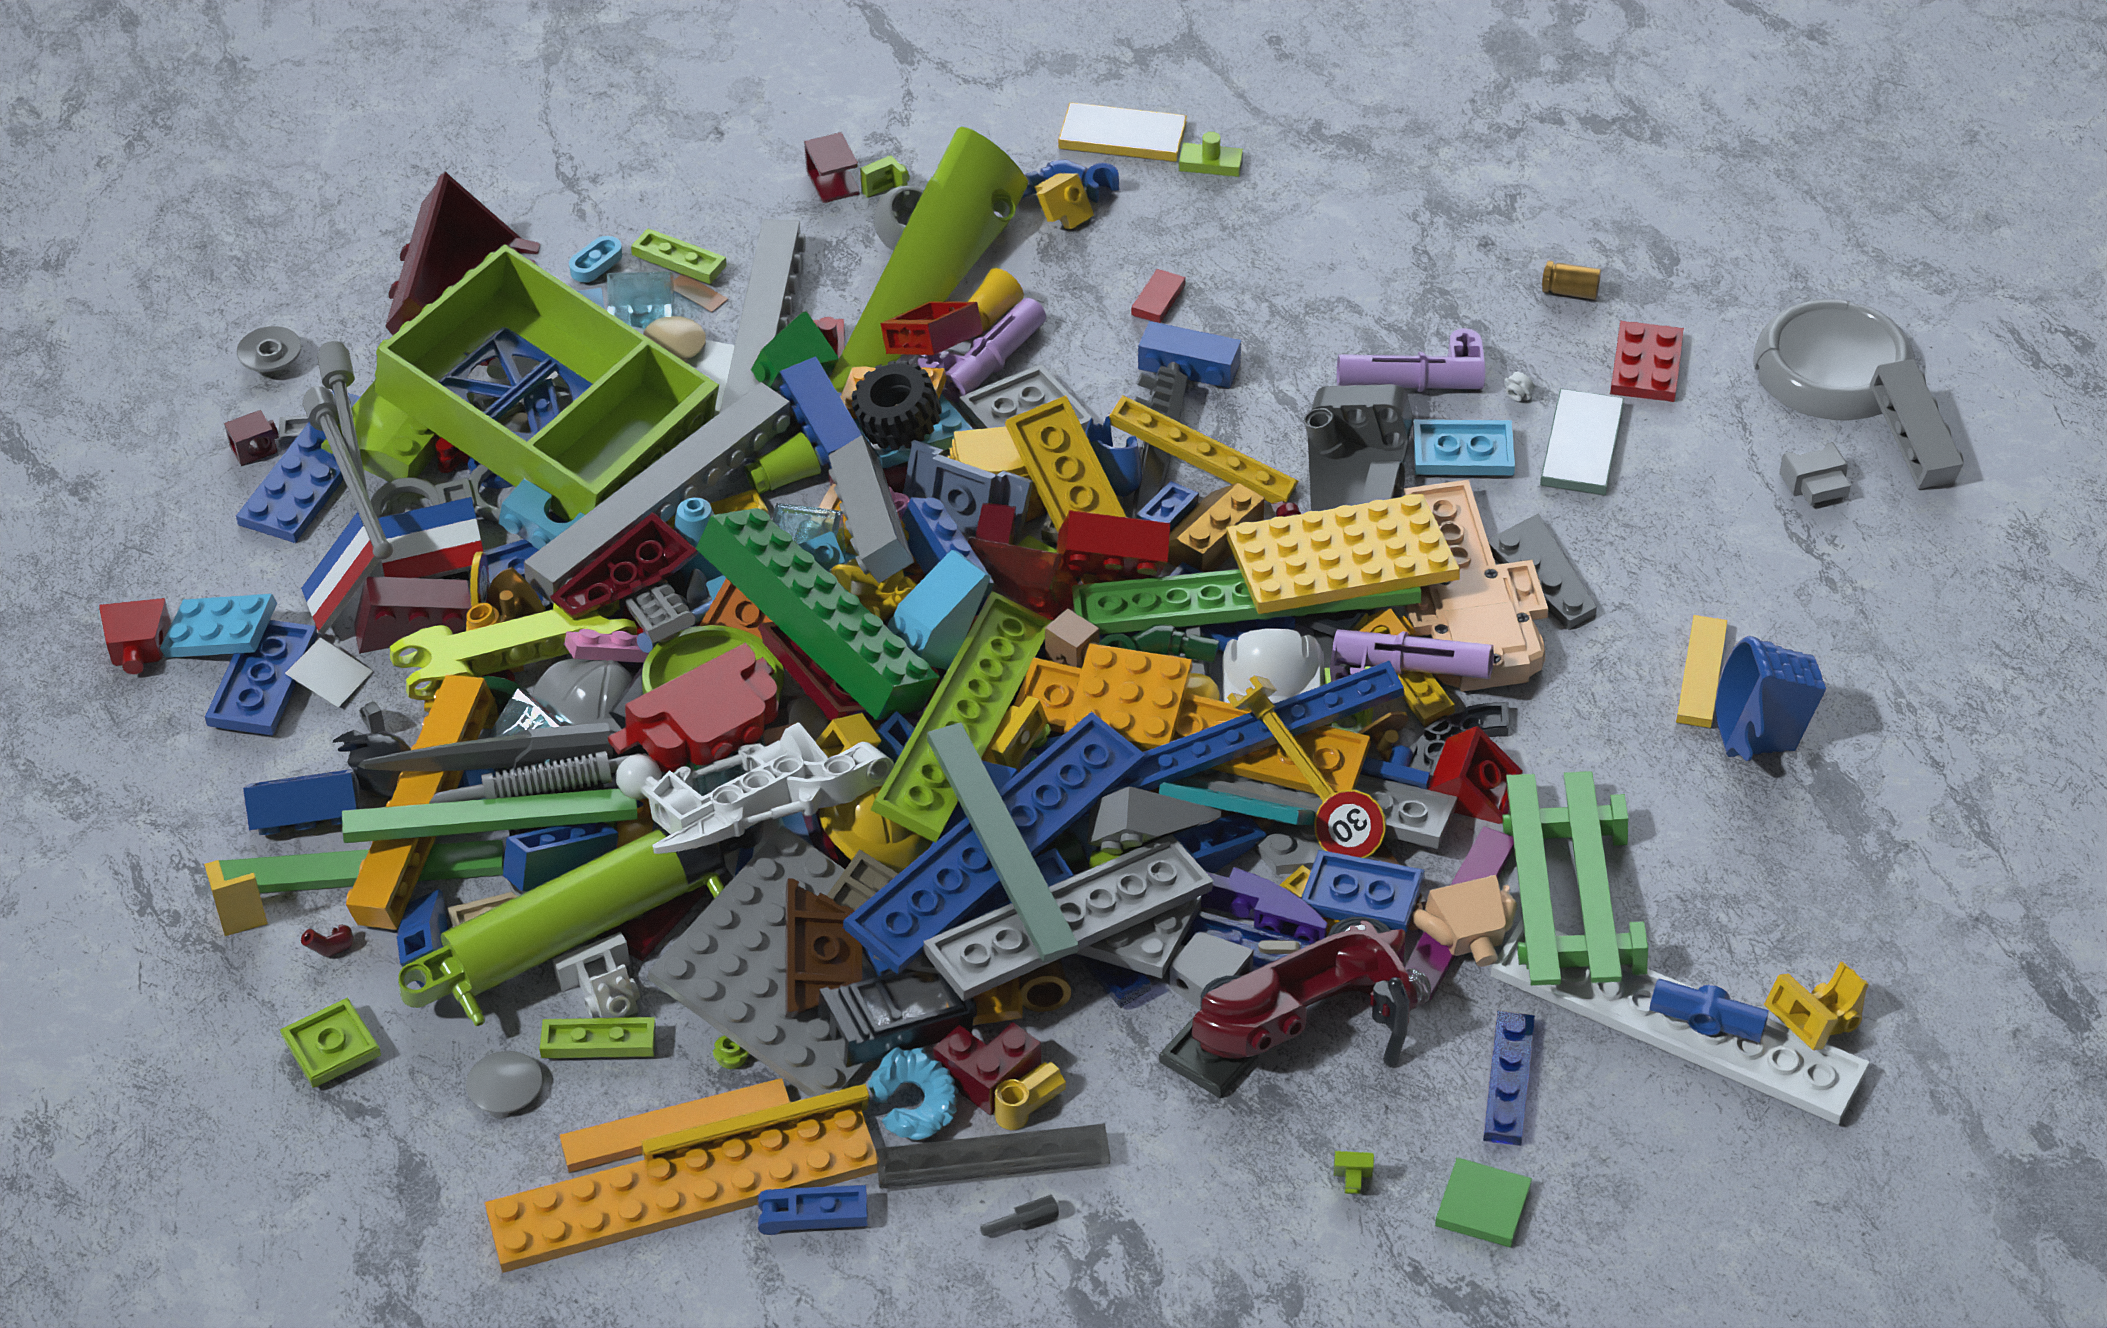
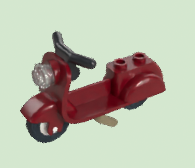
M1350 917L1336 923L1331 928L1328 937L1302 949L1296 941H1261L1258 945V950L1261 953L1289 955L1244 976H1223L1208 983L1200 996L1201 1010L1193 1017L1192 1036L1193 1039L1201 1043L1203 1050L1212 1055L1233 1059L1254 1056L1302 1033L1306 1026L1307 1006L1343 992L1360 991L1371 996L1370 1004L1373 1006V1020L1380 1024H1386L1392 1031L1383 1061L1387 1066H1394L1398 1062L1407 1036L1410 1011L1415 1009L1417 1005H1423L1429 1001L1431 985L1423 973L1415 969L1406 971L1403 966L1406 937L1403 929L1390 931L1387 925L1376 919Z

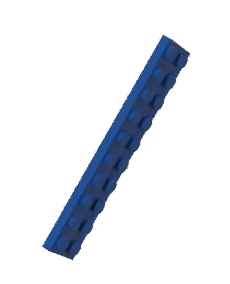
M1091 711L1002 786L998 793L1032 857L1036 856L1094 806L1099 798L1104 797L1143 763L1145 754ZM968 818L963 819L844 920L843 929L897 975L923 953L924 941L949 931L1002 885Z

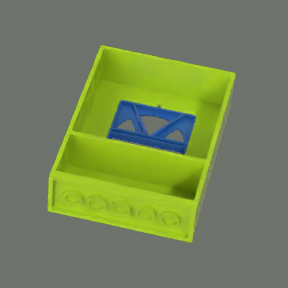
M505 244L495 253H489L484 261L474 270L470 269L467 271L462 280L453 287H448L434 303L427 304L412 321L405 322L390 339H384L376 350L375 393L513 486L517 487L523 479H526L551 494L550 511L567 522L572 521L580 512L585 515L713 419L719 389L718 383ZM511 356L526 357L541 363L522 379ZM497 357L511 386L469 379L468 376L480 363ZM554 371L564 379L571 391L572 403L539 432H513L497 422ZM467 393L499 399L482 412L470 404Z

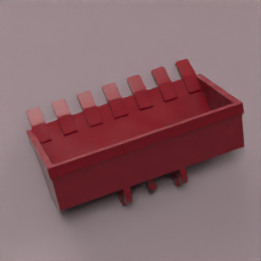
M445 171L438 177L437 184L421 203L410 243L403 246L400 252V261H404L399 281H395L389 289V299H393L385 327L392 335L396 334L405 322L412 321L427 304L434 303L448 287L456 285L463 279L467 271L470 269L474 270L484 261L489 253H495L504 244L520 254H538L540 243L521 239L518 234ZM495 358L486 360L478 366H488L489 362Z

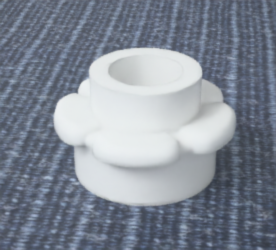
M1514 372L1512 376L1504 380L1505 392L1511 399L1521 401V399L1529 400L1531 398L1530 394L1535 385L1527 375L1521 372Z

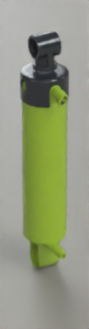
M764 821L754 824L752 828L745 829L741 836H732L694 849L655 854L653 845L671 835L663 827L659 826L653 832L441 933L442 948L407 964L401 969L398 976L401 1000L410 1007L419 1008L453 993L457 1002L461 1003L474 1025L481 1026L485 1023V1018L474 996L684 893L688 894L707 885L713 897L716 898L725 888L720 880L726 872L724 855L738 848L749 849L759 844L763 837ZM413 981L425 983L421 989L417 990L407 987Z

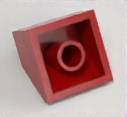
M1476 726L1446 739L1428 790L1458 797L1454 813L1501 824L1503 823L1502 816L1508 814L1510 809L1506 775H1521L1523 770L1479 726Z

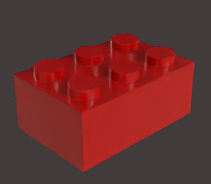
M1069 510L1058 531L1055 570L1064 571V574L1073 577L1083 576L1084 574L1097 575L1099 579L1105 581H1114L1118 578L1135 580L1159 577L1168 562L1170 523Z

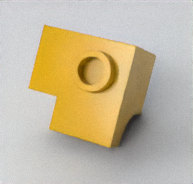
M1058 173L1035 186L1037 197L1047 222H1055L1059 219L1065 229H1072L1094 216L1078 173Z

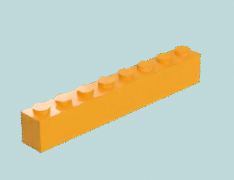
M446 674L441 687L435 692L434 703L428 716L423 720L421 733L416 744H413L411 750L478 740L495 700L485 679ZM464 770L403 771L398 777L393 797L386 804V807L429 804L436 793L457 789ZM436 836L372 841L366 858L360 864L359 874L354 886L348 891L346 897V906L357 925L397 930Z

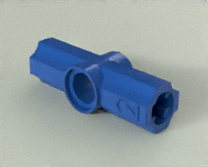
M1660 978L1657 979L1649 1007L1651 1011L1688 1021L1689 1026L1695 1032L1702 1035L1711 1036L1722 1031L1756 1042H1760L1769 1015V1010L1730 999L1729 994L1718 986L1703 985L1699 989H1694Z

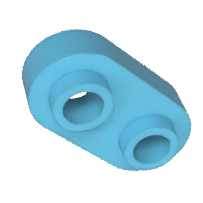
M602 236L572 256L569 260L571 277L576 281L587 283L595 280L610 269L623 256L620 240L613 236Z

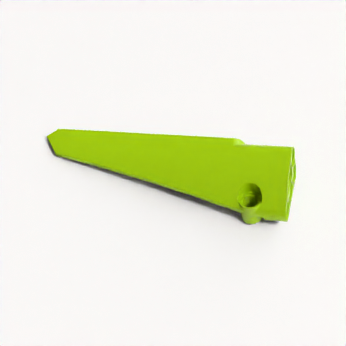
M959 127L955 131L933 177L931 176L829 378L837 393L843 392L852 367L875 368L880 364L882 366L888 365L890 361L897 362L902 354H886L880 323L929 301L945 302L999 233L1005 230L1014 216L1015 210L1028 186V180L1018 165L1001 148L973 129ZM994 211L1000 213L1002 217L995 215Z

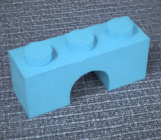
M523 479L502 503L498 524L502 525L508 532L517 534L527 540L536 549L540 550L585 516V514L580 512L572 521L567 523H556L550 520L547 516L549 515L552 495L528 480Z

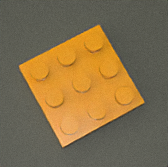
M1089 643L1064 733H1067L1092 711L1139 750L1148 751L1172 742L1193 668L1192 659Z

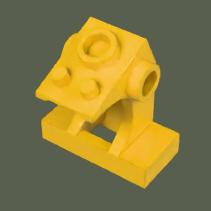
M1841 961L1829 983H1820L1811 993L1789 973L1778 974L1764 1006L1812 1050H1820L1824 1048L1830 1035L1841 1034L1845 1031L1852 1032L1860 1025L1866 990L1869 985L1866 980H1863L1853 969Z

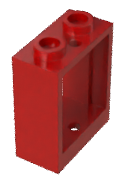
M929 301L880 323L886 354L935 355L983 333L977 302Z

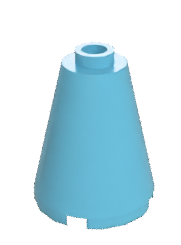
M689 498L682 501L677 508L673 530L694 548L697 547L711 515H715L709 502L702 498ZM699 551L694 558L680 568L684 577V586L687 585L693 569L701 570L706 576L707 581L723 576Z

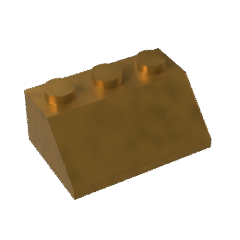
M1239 483L1210 492L1170 531L1168 563L1178 567L1184 562L1204 573L1214 572L1233 554L1227 540L1226 527L1235 526L1243 522L1264 521L1265 498Z

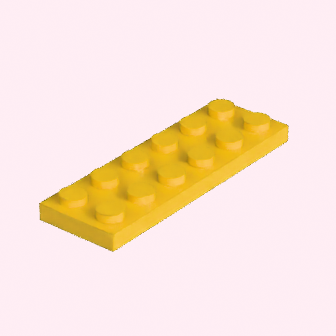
M1066 395L1006 419L1005 426L1057 532L1069 510L1126 517ZM1092 574L1079 576L1083 585L1131 580L1118 578L1114 581H1105Z

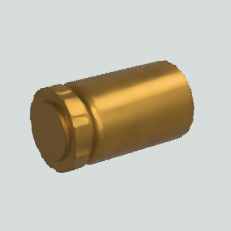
M1547 261L1542 277V291L1549 293L1551 290L1555 294L1596 300L1601 269L1565 263L1554 264V261Z

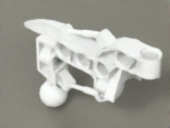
M798 722L785 729L780 741H776L766 747L762 744L743 745L739 747L738 754L716 761L713 765L691 772L689 767H680L674 773L669 771L662 778V772L657 762L651 757L642 754L628 756L617 769L616 783L621 792L629 798L636 800L649 798L652 819L671 834L653 845L654 853L660 854L694 849L732 836H741L746 828L772 818L774 820L798 812H802L805 816H811L815 814L818 808L832 807L851 802L858 796L878 786H882L894 767V763L889 757L868 742H860L852 748L828 758ZM740 765L747 771V773L721 785L703 797L692 789V779L715 771L720 772Z

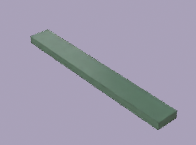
M962 723L928 732L927 741L1042 962L1045 963L1078 952L1079 944Z

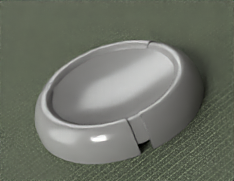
M1839 299L1811 300L1783 310L1773 317L1761 331L1753 356L1755 370L1760 369L1758 374L1759 381L1778 401L1806 415L1844 421L1865 419L1882 414L1869 385L1878 365L1909 359L1915 360V354L1908 337L1893 320L1866 305H1859Z

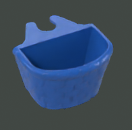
M1753 636L1744 637L1735 644L1724 664L1715 701L1716 721L1728 757L1740 755L1745 761H1751L1753 754L1796 750L1826 691L1819 666L1812 654H1803V652L1784 649L1782 646L1774 645L1770 641H1761Z

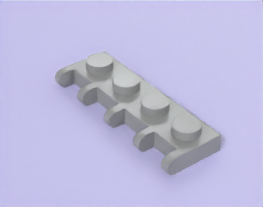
M662 579L622 598L625 606L652 643L657 641L663 643L672 640L678 635L677 632L692 626L696 620L694 614L689 611L685 603H682L680 596L675 594L674 589L671 585H668L666 579Z

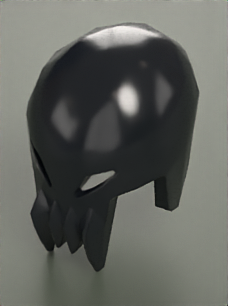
M352 730L334 739L333 743L344 742V745L338 748L339 752H350L347 763L356 774L361 789L372 796L392 799L397 787L398 777L403 771L363 769L358 765L363 760L410 751V746L402 738L386 731L362 734Z

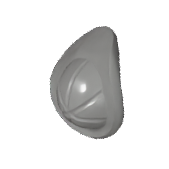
M562 660L549 667L540 677L534 687L532 697L563 726L609 722L610 730L618 732L622 729L611 717L609 711L636 675L626 670L620 663L614 660ZM529 708V716H530V717H531V712H532V709H533V708Z

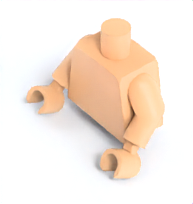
M1496 875L1429 891L1425 907L1426 911L1423 910L1421 903L1416 904L1408 930H1423L1441 945L1447 946L1453 955L1458 956L1472 952L1477 966L1484 967L1497 961L1498 956L1494 947L1503 943L1505 932L1512 928L1517 903L1509 894V885H1504L1503 890L1500 891Z

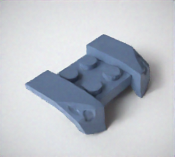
M914 440L911 445L903 494L908 496L909 499L911 497L925 499L933 497L940 500L953 521L957 524L959 530L974 537L976 536L983 503L1016 506L1014 548L1026 521L1033 480L1004 470L997 475L944 457V450Z

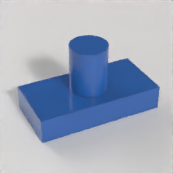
M1395 745L1392 748L1388 762L1366 757L1360 773L1428 790L1430 784V772L1409 767L1413 752L1408 747L1402 745Z

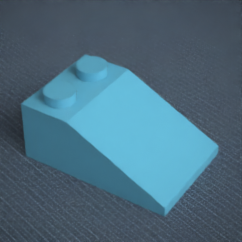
M951 550L898 604L894 616L889 621L888 629L894 635L902 638L906 646L918 657L927 661L929 666L948 670L966 638L991 575L958 551Z

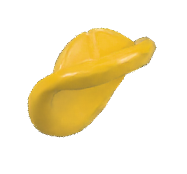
M878 786L858 796L851 802L820 808L819 817L823 829L833 843L851 861L860 849L899 874L927 851L933 841L870 810L882 786Z

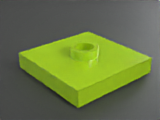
M348 997L279 1029L283 1041L312 1088L381 1056L380 1047Z

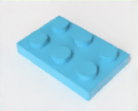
M1413 419L1415 475H1514L1515 457L1512 420Z
M272 594L183 599L160 650L166 658L255 652L275 610L277 601Z

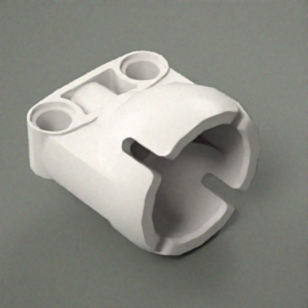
M1289 629L1254 630L1241 634L1238 640L1231 639L1227 642L1223 655V702L1230 703L1227 696L1231 693L1246 696L1245 690L1249 687L1255 689L1249 680L1254 675L1269 679L1277 689L1276 692L1268 697L1273 704L1324 685V654L1320 644L1315 637L1306 635L1301 638L1297 631Z

